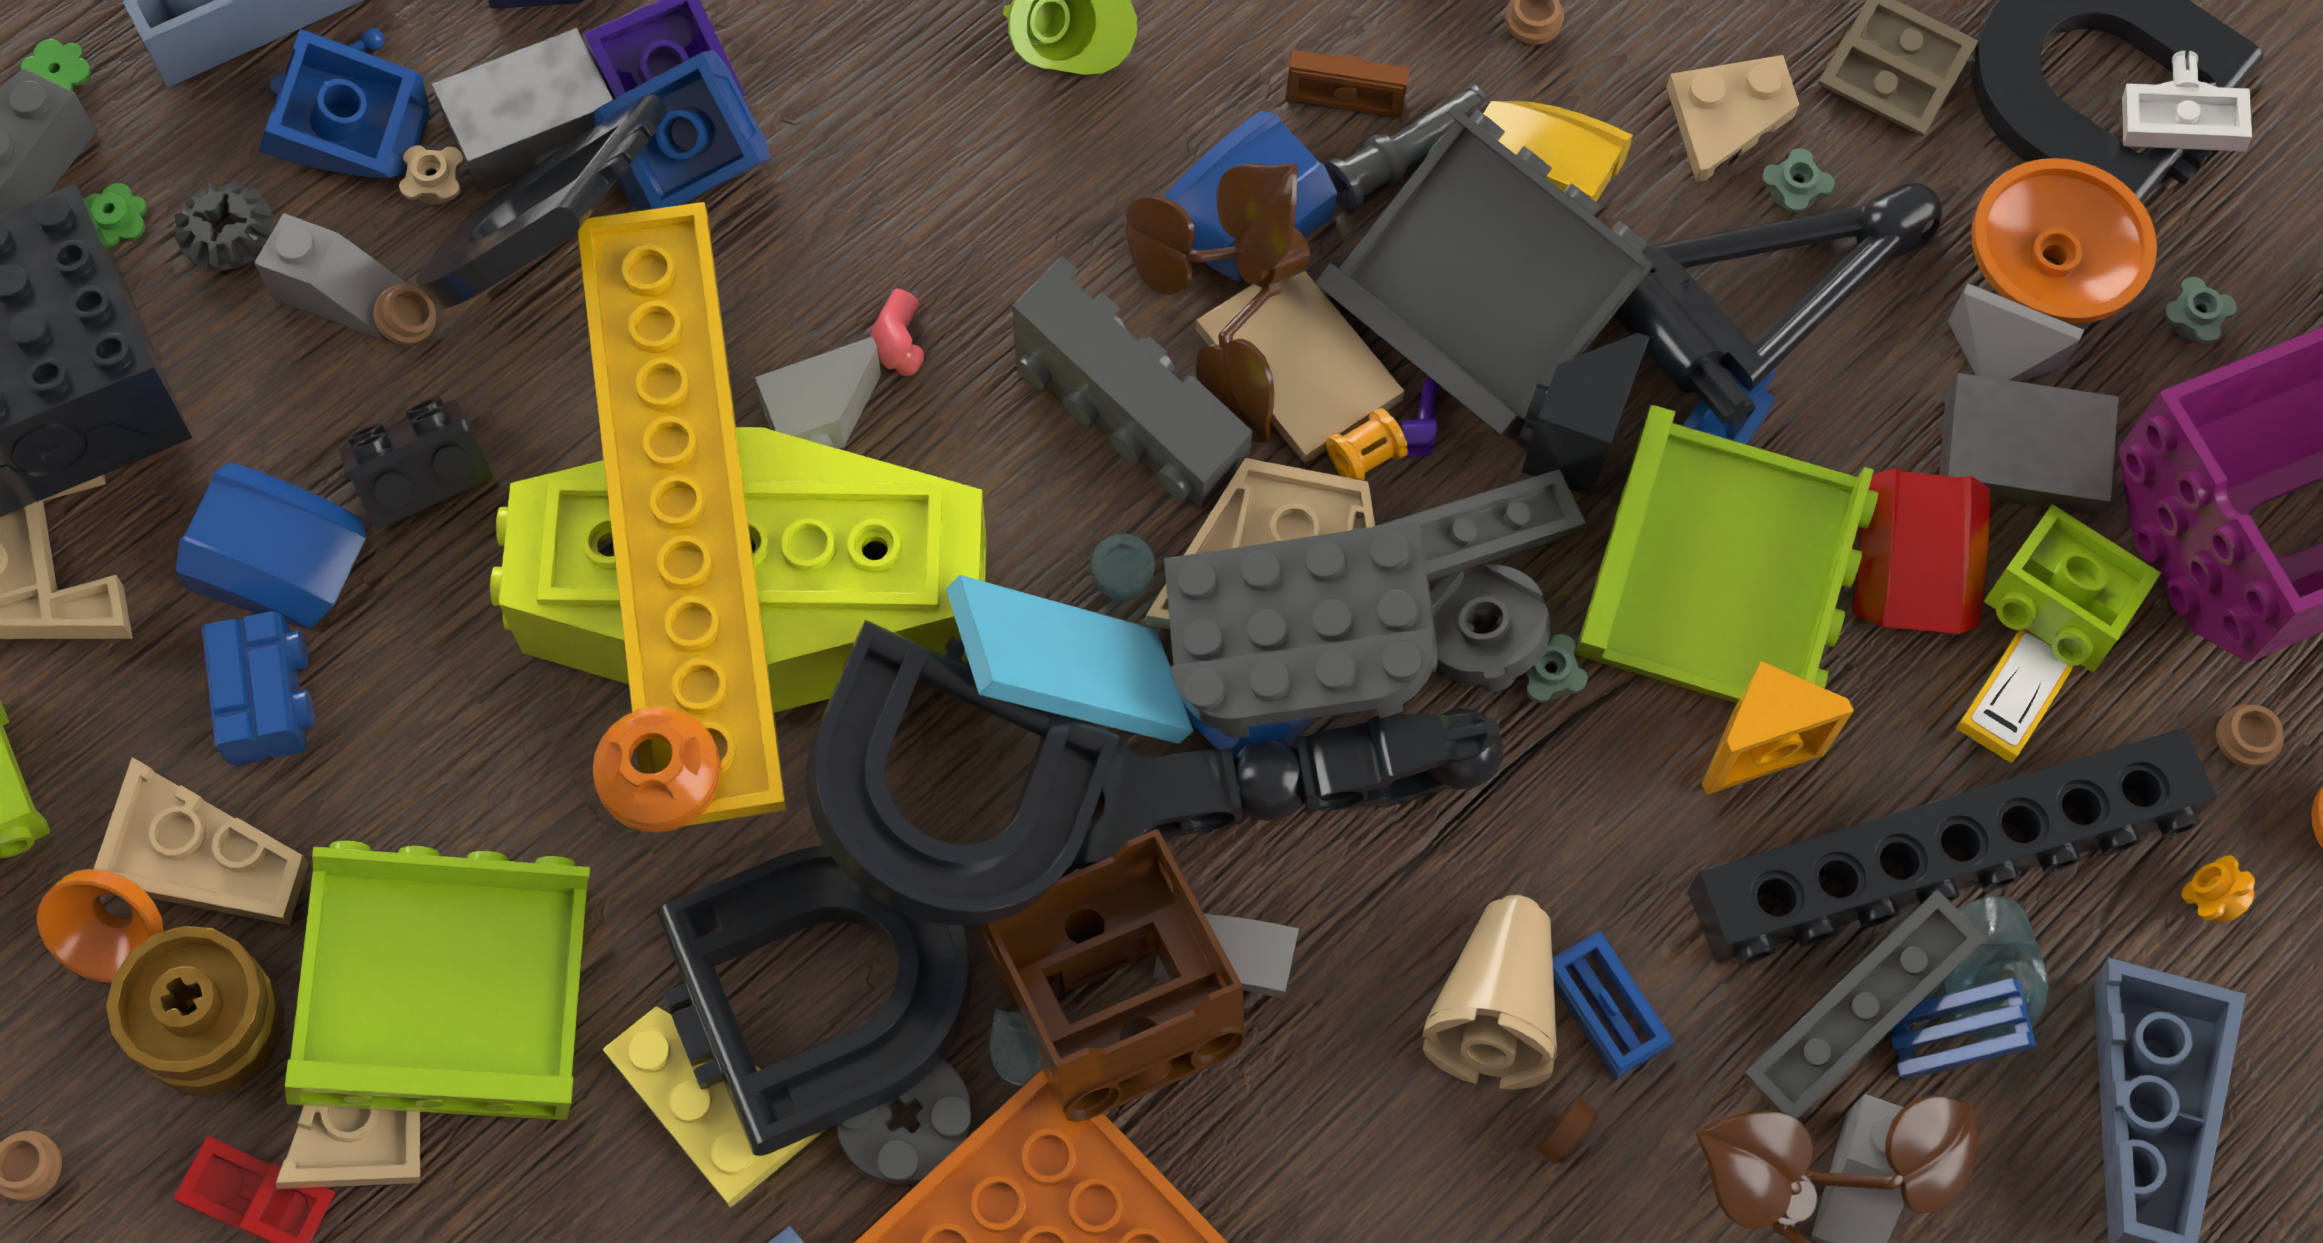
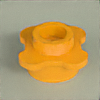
M2231 855L2222 856L2197 871L2192 881L2188 882L2183 888L2182 898L2187 904L2195 903L2198 906L2197 913L2203 920H2212L2217 923L2228 922L2242 915L2252 904L2255 895L2253 888L2255 878L2249 871L2241 872L2238 869L2239 862L2235 857Z

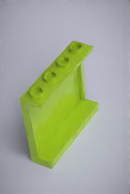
M1651 405L1641 428L1574 655L1736 704L1760 661L1825 689L1828 671L1820 669L1819 664L1824 646H1835L1843 625L1845 611L1835 607L1841 586L1851 588L1860 564L1862 552L1852 549L1857 528H1868L1876 507L1878 492L1868 490L1874 469L1864 467L1857 477L1674 424L1672 422L1675 411Z
M336 841L331 843L329 848L313 847V874L291 1059L288 1060L285 1080L286 1104L567 1120L572 1100V1066L586 891L590 867L575 866L573 860L559 856L540 857L535 860V863L508 861L507 856L492 851L472 852L467 855V858L440 856L437 850L424 846L402 847L398 853L371 851L370 846L356 841Z

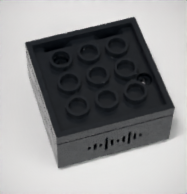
M76 184L0 213V517L192 439L117 260Z

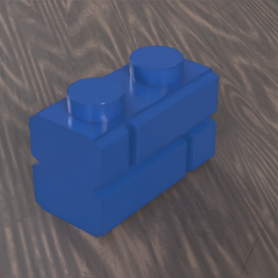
M275 611L245 616L243 620L229 619L205 624L202 627L215 748L229 765L235 766L263 761L266 757L279 758L304 753L307 749L305 729L315 727L316 719L311 695L308 689L300 690L298 670L308 668V654L302 632L300 630L292 631L281 613Z

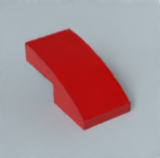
M207 1135L173 1201L268 1243H310L336 1192L326 1187L277 1189L276 1181L282 1168L281 1166L274 1163L270 1165Z

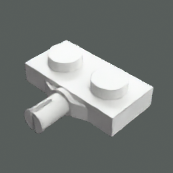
M2185 51L2177 52L2172 57L2173 81L2158 85L2126 84L2122 97L2123 146L2247 151L2252 138L2250 89L2222 88L2205 82H2199L2198 55L2193 51H2189L2185 61Z

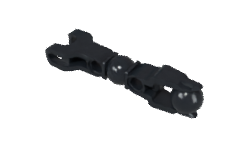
M1454 708L1443 714H1395L1380 719L1378 715L1370 718L1366 723L1324 730L1308 736L1295 737V748L1283 741L1261 739L1245 746L1234 759L1231 747L1223 748V750H1199L1144 758L1134 754L1125 744L1119 741L1099 799L1104 803V813L1093 827L1088 828L1078 854L1062 877L1112 857L1127 841L1155 829H1158L1163 839L1215 830L1231 824H1242V812L1256 820L1276 822L1293 814L1303 803L1305 804L1306 813L1318 810L1331 811L1371 805L1392 807L1448 788L1471 790L1486 783L1498 771L1503 760V741L1499 734L1497 721L1485 717L1474 709Z

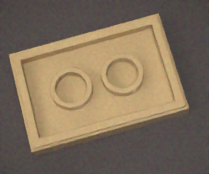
M1306 271L1281 280V293L1270 297L1235 333L1233 340L1245 339L1254 344L1265 356L1270 366L1274 383V408L1270 422L1301 461L1306 464L1327 450L1326 439L1335 433L1344 436L1369 421V414L1378 408H1383L1386 411L1403 401L1404 390ZM1252 284L1196 320V331L1208 345H1219L1218 336L1221 330L1262 288Z

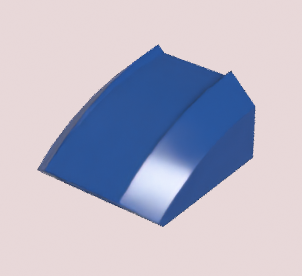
M299 29L258 151L290 162L342 174L375 178H392L404 174L407 171V165L403 160V155L409 148L420 144L430 112L423 78L418 72Z
M714 50L702 52L595 109L596 127L644 95H655L666 106V116L657 127V131L649 139L625 173L618 178V182L628 201L640 211L682 205L771 159L764 134L760 131L738 89L730 69Z
M1260 110L1207 152L1164 196L1175 201L1191 217L1195 230L1192 248L1204 251L1235 246L1237 239L1231 237L1223 229L1217 212L1218 184L1222 175L1232 167L1246 163L1264 165L1296 164L1298 166L1297 204L1294 228L1300 231L1304 237L1334 217L1337 191L1324 164L1318 162L1280 121L1278 114ZM1237 258L1205 262L1209 267L1236 282L1244 280L1237 269Z
M229 462L213 472L212 481L185 535L179 539L176 573L190 592L257 614L275 611L281 613L288 624L303 629H311L335 605L366 539L364 521L348 510L288 482Z

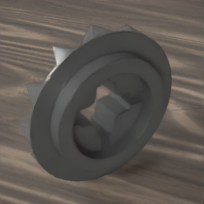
M234 179L226 186H216L208 182L206 191L196 197L186 194L185 208L181 213L174 214L176 223V235L174 237L181 251L194 264L210 270H231L250 263L259 256L274 230V217L271 208L256 187L252 189L245 188ZM229 209V213L236 224L225 225L222 232L218 233L216 239V233L209 222L220 221L223 213H227Z

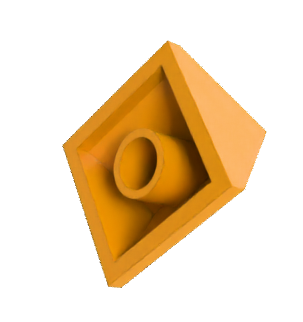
M1760 661L1732 712L1703 779L1702 786L1706 795L1824 756L1854 711L1849 699Z

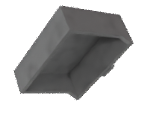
M577 28L432 84L442 112L480 194L519 179L552 154L595 127V109L613 100Z
M1957 373L1943 393L1945 412L1939 475L1954 477L1972 475L1990 488V499L2048 508L2053 504L2061 510L2098 515L2111 502L2118 396Z

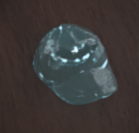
M1999 896L1978 899L1964 905L1959 911L1987 939L1944 979L1945 995L2014 978L2021 983L2031 1027L2033 1028L2045 1011L2050 985L2044 960L2024 910L2014 900ZM2007 999L1953 1013L1951 1017L1956 1021L2010 1007ZM2014 1023L1971 1034L1980 1038L1994 1039L2014 1034L2016 1030Z

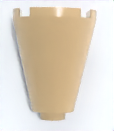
M1509 895L1487 905L1424 1023L1422 1037H1425L1423 1051L1426 1057L1441 1070L1463 1081L1477 1084L1480 1073L1501 1077L1499 1089L1515 1090L1535 1087L1550 1079L1553 1072L1554 1064L1557 1060L1551 921L1547 913L1528 897Z

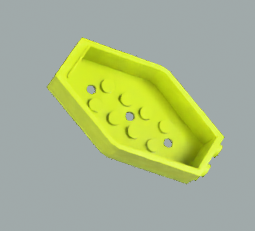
M736 427L751 541L756 545L753 559L774 713L830 699L865 619L942 655L945 652L944 648L952 637L962 641L946 588L959 575L985 582L987 542L982 489L770 429ZM604 460L510 483L508 507H499L496 520L497 541L499 546H504L502 567H493L490 581L491 601L493 606H500L502 610L504 629L512 631L523 654L629 684L615 556L608 557L599 552L602 542L613 538ZM878 541L885 544L888 550L883 558L870 560L862 553L864 547L870 542ZM964 651L961 660L964 663H969L966 652Z

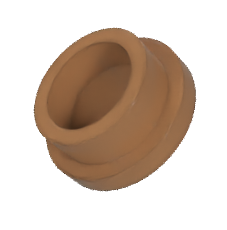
M1510 0L1505 13V23L1509 32L1518 40L1529 44H1542L1551 41L1561 31L1564 21V12L1559 0Z
M404 284L391 286L379 295L374 304L373 316L377 328L384 337L398 345H416L425 340L435 327V305L425 292L416 286Z
M2239 705L2227 711L2219 720L2216 728V739L2219 748L2229 760L2243 767L2258 768L2270 763L2280 753L2283 746V728L2279 718L2271 710L2259 705Z
M23 1131L7 1137L0 1143V1193L15 1201H30L43 1196L55 1185L61 1173L62 1157L59 1148L50 1138L39 1132Z

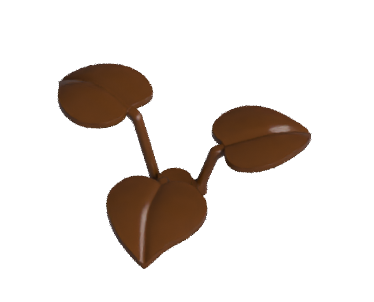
M1246 163L1232 167L1222 175L1217 189V212L1223 229L1231 237L1237 239L1234 247L1204 251L1192 249L1195 232L1193 221L1180 205L1166 197L1147 196L1130 203L1125 214L1127 219L1126 235L1133 262L1142 279L1155 291L1173 295L1185 290L1192 279L1191 261L1202 263L1237 258L1238 272L1247 283L1255 284L1262 288L1221 330L1218 336L1219 345L1210 344L1199 350L1196 364L1197 380L1252 430L1251 441L1255 442L1271 440L1270 420L1274 408L1273 377L1270 366L1262 352L1251 342L1245 339L1233 340V337L1270 297L1281 293V280L1304 272L1309 265L1310 250L1308 243L1302 233L1294 228L1297 204L1298 166L1296 164L1264 165Z
M1939 1095L1924 1096L1908 1103L1892 1120L1886 1137L1885 1155L1888 1164L1894 1172L1884 1176L1823 1173L1808 1169L1813 1156V1145L1809 1133L1796 1118L1780 1112L1757 1111L1737 1114L1696 1131L1697 1140L1708 1162L1715 1196L1725 1215L1732 1222L1744 1228L1758 1229L1773 1224V1231L1786 1237L1791 1243H1809L1794 1227L1795 1223L1806 1220L1813 1213L1817 1204V1192L1815 1189L1817 1185L1885 1190L1900 1186L1904 1204L1908 1209L1917 1213H1931L1943 1209L1961 1194L1972 1175L1978 1153L1977 1120L1970 1103L1956 1101Z

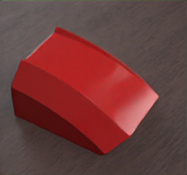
M1896 468L1873 474L1868 490L1878 492L1876 507L1868 528H1857L1852 549L1862 552L1858 571L1852 584V613L1882 627L1960 634L1978 627L1983 603L1987 565L1990 488L1972 475L1967 477L1901 472Z

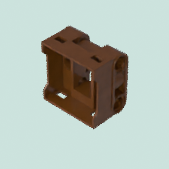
M1158 829L1127 841L1112 857L1060 878L1046 895L1022 912L1005 919L981 924L985 953L1007 998L1012 1004L1018 1005L1037 1044L1041 1068L1065 1117L1069 1121L1078 1122L1094 1118L1229 1058L1245 1042L1243 985ZM1095 935V937L1079 944L1073 941L1079 936ZM1153 951L1157 952L1171 981L1069 1025L1054 995L1055 993L1060 991L1065 993L1091 981L1101 979L1107 974L1138 962L1137 958Z

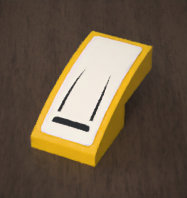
M2027 629L2018 630L1956 729L2012 764L2041 721L2074 666L2064 664L2058 660L2052 652L2051 645Z

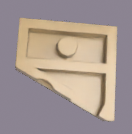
M1783 55L1672 73L1666 86L1696 182L1707 180L1713 175L1715 168L1735 153L1739 156L1757 144L1762 134L1774 132L1791 120L1799 107L1798 98Z

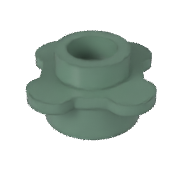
M1802 148L1793 149L1789 153L1788 159L1779 165H1768L1762 174V181L1766 187L1770 188V193L1775 203L1781 208L1794 213H1800L1810 208L1816 201L1817 196H1828L1834 188L1833 177L1828 173L1821 172L1813 162L1812 153ZM1800 177L1803 183H1798L1793 178Z
M2188 277L2180 285L2181 294L2178 299L2166 305L2164 309L2165 319L2182 338L2206 344L2213 343L2221 335L2220 325L2224 319L2231 318L2236 313V302L2231 296L2226 294L2220 295L2215 290L2206 287L2202 279ZM2200 306L2204 308L2205 313L2198 311L2195 307Z
M1564 634L1553 636L1551 641L1548 642L1541 658L1523 674L1526 693L1532 700L1544 703L1561 698L1568 691L1575 694L1585 688L1588 676L1585 670L1578 667L1573 654L1576 644L1569 636ZM1547 664H1554L1557 667V671L1549 673L1545 666Z

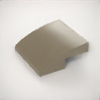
M1867 0L1850 31L1846 32L1821 76L1818 85L1924 137L1974 52L1978 40L1897 0Z

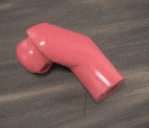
M897 288L893 289L872 327L870 337H873L876 343L878 357L882 365L888 370L896 369L901 376H911L917 372L924 361L922 349L912 344V338L907 331V327L919 306V301L909 292Z

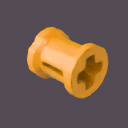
M1378 408L1371 412L1368 422L1342 436L1335 433L1326 439L1327 452L1341 477L1364 481L1366 472L1390 458L1399 461L1408 455L1407 441L1396 420L1383 408Z

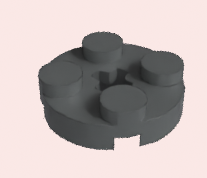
M1484 565L1486 572L1474 573L1465 577L1464 570L1459 571L1441 581L1430 593L1438 653L1436 668L1457 682L1468 685H1480L1488 691H1501L1508 688L1513 683L1515 677L1527 672L1541 658L1549 642L1551 620L1543 595L1538 585L1529 576L1514 568L1503 565ZM1492 616L1498 617V628L1487 634L1476 633L1475 627L1472 625L1476 619L1486 622Z
M942 1059L930 1074L901 1096L837 1124L838 1137L843 1151L851 1164L861 1174L874 1182L885 1185L891 1183L894 1185L909 1184V1187L916 1186L969 1137L972 1125L969 1093L959 1074ZM898 1102L905 1106L915 1103L921 1108L916 1114L920 1127L911 1134L904 1127H900L892 1132L886 1126L892 1119L890 1108Z

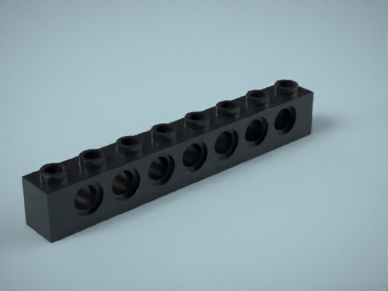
M2181 728L1704 869L1698 872L1687 891L1715 963L1736 957L1739 965H1746L1776 952L1774 945L1798 939L1800 946L1814 945L1835 936L1838 933L1836 927L1859 920L1862 928L1880 925L1899 915L1898 908L1918 902L1923 904L1936 890H1939L1952 902L1960 896L1958 890L1977 884L1981 885L1984 892L1997 890L2021 878L2019 872L2041 866L2043 873H2053L2081 860V853L2097 848L2101 849L2104 856L2113 855L2140 843L2141 839L2139 836L2160 830L2163 838L2182 834L2201 823L2198 816L2217 797L2185 728ZM2122 787L2130 788L2137 792L2144 802V807H2139L2129 802L2123 793ZM2062 805L2076 808L2083 815L2085 825H2079L2069 820L2063 811ZM2002 822L2011 823L2020 828L2025 836L2026 843H2018L2011 840L2005 834ZM1941 840H1949L1958 844L1966 855V861H1957L1950 858L1944 852ZM1880 858H1890L1897 861L1904 868L1906 879L1899 880L1889 876L1883 870ZM1830 876L1837 879L1843 885L1846 897L1835 898L1828 895L1822 889L1819 877ZM1769 894L1779 899L1784 906L1785 916L1777 917L1767 914L1760 907L1757 895Z

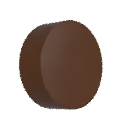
M1579 1096L1575 1097L1542 1136L1536 1146V1150L1554 1165L1557 1163L1561 1164L1588 1134L1598 1118L1596 1115L1597 1111Z

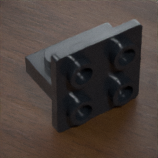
M440 397L428 399L408 409L405 412L408 417L406 421L386 430L382 423H376L356 431L347 438L350 446L341 449L339 452L345 470L351 482L354 483L376 530L494 478L474 438L471 427L456 400L443 404Z

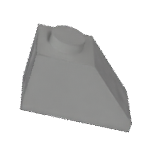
M285 213L282 214L254 263L273 299L383 339L384 336L377 328L373 316L374 304L377 298L391 286L399 284L408 285V283L339 233Z
M873 337L755 377L761 406L770 429L837 449L844 447L881 376L877 346Z
M1864 1094L1845 1114L1829 1173L1884 1176L1894 1172L1886 1159L1885 1143L1892 1120L1903 1107ZM1825 1186L1811 1239L1821 1243H1887L1904 1206L1901 1187L1898 1186L1894 1189L1885 1190Z

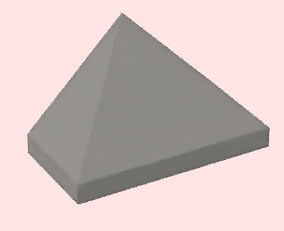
M1971 284L1966 285L1948 320V324L1976 376L2022 382L2062 368L2084 332L2081 328Z

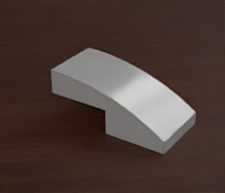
M1204 914L1243 985V990L1284 999L1299 928L1252 919ZM1157 955L1153 978L1171 981Z

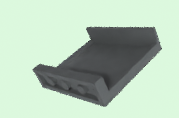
M1453 106L1448 114L1455 122L1340 268L1329 263L1314 283L1499 434L1513 440L1524 426L1525 417L1537 384L1550 387L1557 365L1583 354L1654 265L1641 253L1648 243L1621 221H1618L1612 229L1607 227L1593 216L1600 205L1582 190L1570 183L1564 192L1546 179L1552 168L1531 150L1523 146L1517 154H1514L1499 142L1505 131L1485 114L1476 109L1469 118Z

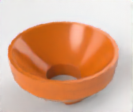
M669 707L644 708L623 716L601 738L593 763L595 789L603 806L612 817L627 827L642 832L656 833L676 830L691 823L704 813L715 798L720 786L722 772L720 753L711 734L698 720L686 712ZM652 739L668 743L672 748V758L665 769L654 774H644L634 769L631 762L632 754L639 744Z
M86 869L64 876L44 895L37 912L39 934L51 954L69 970L98 982L112 983V978L132 950L154 934L164 932L162 917L147 892L123 875L106 870ZM113 894L122 898L130 906L132 917L123 919L110 914L102 906L100 895Z

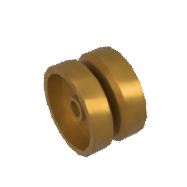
M181 926L154 934L132 950L112 978L106 1005L111 1034L130 1059L143 1067L156 1080L176 1091L200 1095H212L238 1087L260 1071L279 1044L284 1019L278 987L241 944L213 928Z

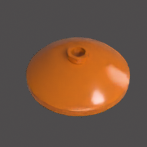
M2059 158L2040 159L2020 164L2008 170L1989 186L1978 204L1972 221L1971 237L1973 252L1981 272L1995 291L2003 298L2068 324L2095 322L2117 314L2137 298L2147 284L2156 262L2157 241L2154 226L2139 198L2113 175L2098 167L2080 161ZM2048 256L2054 258L2059 263V265L2050 263L2044 257Z

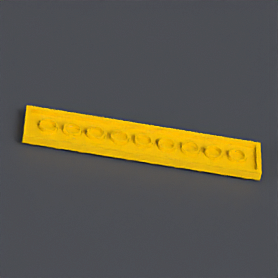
M705 202L588 218L578 231L632 712L650 707L677 709L686 712L698 720L713 737L721 759L720 786L714 800L705 812L685 826L787 810ZM647 740L636 747L639 772L658 773L665 769L671 761L672 748L662 740Z

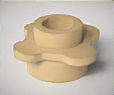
M417 145L409 148L404 153L403 160L407 165L406 177L399 184V188L405 198L409 200L419 199L426 204L438 205L454 199L459 194L460 178L457 170L464 163L460 150L451 146L444 148L442 151L426 150L424 147ZM429 170L437 171L434 175H426Z

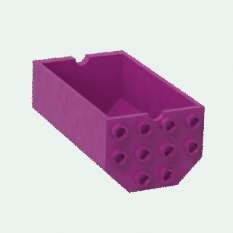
M2323 327L2159 392L2119 447L2129 522L2134 532V541L2139 553L2145 560L2152 562L2155 569L2161 573L2160 577L2166 586V595L2170 605L2178 614L2185 617L2192 631L2247 663L2323 632V542L2290 556H2276L2272 553L2249 515L2250 511L2256 507L2323 480Z

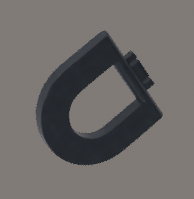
M1997 0L1978 34V43L1971 61V76L1976 100L1991 129L2010 150L2026 162L2059 158L2093 165L2123 182L2139 198L2141 203L2166 174L2177 180V183L2185 185L2214 150L2150 147L2142 156L2129 146H2123V142L2067 105L2052 91L2046 82L2041 68L2042 47L2052 38L2068 31L2079 29L2098 30L2121 38L2172 73L2173 55L2177 52L2185 51L2186 61L2189 51H2193L2198 55V81L2222 88H2239L2263 59V53L2256 44L2190 0Z
M655 95L642 96L520 177L472 216L430 257L416 278L419 287L437 308L447 309L480 294L575 235L614 183L625 173L649 139L657 131V127L667 113L664 102Z
M865 619L815 732L806 765L807 799L813 822L821 840L838 866L866 893L881 903L914 918L947 925H977L1005 919L1022 912L1051 890L1078 854L1120 736L1088 721L979 695L970 664L964 663L961 660L965 651L962 641L952 637L944 648L945 652L942 655ZM917 680L1040 736L1038 748L1007 829L992 839L975 844H953L932 838L914 827L901 814L891 798L885 776L886 758Z
M825 845L795 850L670 901L664 904L657 912L684 984L666 990L663 996L670 1013L692 1005V1007L672 1015L691 1066L693 1067L713 1059V1061L693 1070L700 1089L703 1090L724 1081L752 1153L755 1156H764L881 1106L916 1086L933 1071L950 1050L968 1012L972 990V965L962 925L939 924L917 919L881 903L848 877L827 851ZM825 922H851L865 926L882 936L892 947L898 958V974L894 990L880 1012L870 1021L853 1031L757 1071L715 966L800 930Z

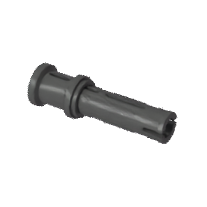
M1471 85L1461 94L1391 136L1375 134L1365 140L1362 150L1343 161L1335 158L1325 164V168L1337 191L1336 200L1346 209L1353 210L1363 204V196L1383 184L1393 186L1403 180L1407 166L1429 154L1455 122L1448 114L1452 107L1455 106L1469 118L1476 109L1484 113L1489 104L1481 108L1475 105L1487 99L1486 94L1478 86Z

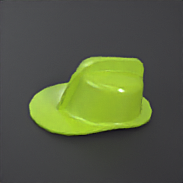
M1012 0V3L1005 5L1003 9V15L1008 18V34L1014 50L1025 62L1040 68L1084 75L1102 74L1117 67L1127 57L1137 36V16L1130 0Z

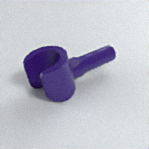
M1430 377L1424 380L1418 420H1400L1399 427L1407 441L1408 455L1405 457L1429 456L1434 450V438L1437 430L1434 408L1439 384Z

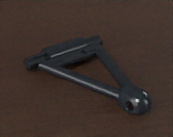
M1908 183L1875 197L1867 205L1646 246L1641 253L1654 266L1614 316L1631 335L1640 333L1650 337L1645 351L1681 392H1695L1723 424L1728 423L1731 427L1742 422L1744 414L1752 411L1754 402L1724 368L1726 367L1747 391H1752L1888 258L1905 255L1927 244L1934 237L1942 219V206L1939 196L1926 185ZM1934 220L1931 227L1927 231L1922 233L1926 224ZM1855 236L1859 244L1755 345L1685 270L1688 267Z

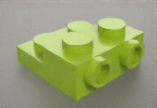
M2052 504L1984 602L1996 609L1999 620L2005 626L2014 630L2027 629L2050 644L2055 657L2064 664L2071 666L2082 665L2094 673L2118 641L2161 573Z

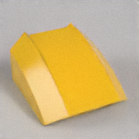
M1491 101L1483 113L1505 131L1499 139V142L1514 154H1517L1523 146L1527 147L1552 168L1546 176L1547 180L1563 192L1572 183L1595 202L1601 196L1610 179L1616 177L1624 164L1633 138L1632 134L1581 113L1541 103Z

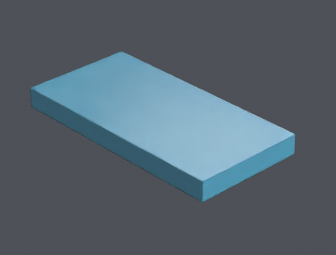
M959 575L946 588L979 695L1180 744L1193 732L1184 703L1173 681L1171 668L1156 629Z

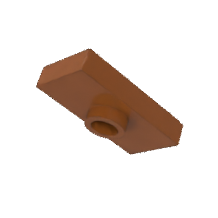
M1292 50L1286 99L1288 101L1398 118L1402 117L1410 68L1364 61L1353 55L1337 57Z

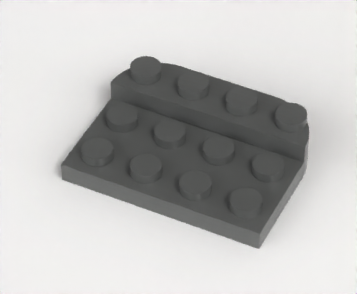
M1419 520L1164 558L1174 666H1170L1173 681L1185 707L1203 723L1222 730L1224 736L1244 738L1249 737L1248 727L1377 709L1379 719L1389 717L1404 711L1402 704L1415 696L1425 685L1431 672L1436 671L1438 659L1422 529Z

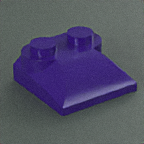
M658 0L583 34V39L592 55V59L613 99L702 52L712 50L717 53L730 69L742 96L744 97L745 95L700 0Z

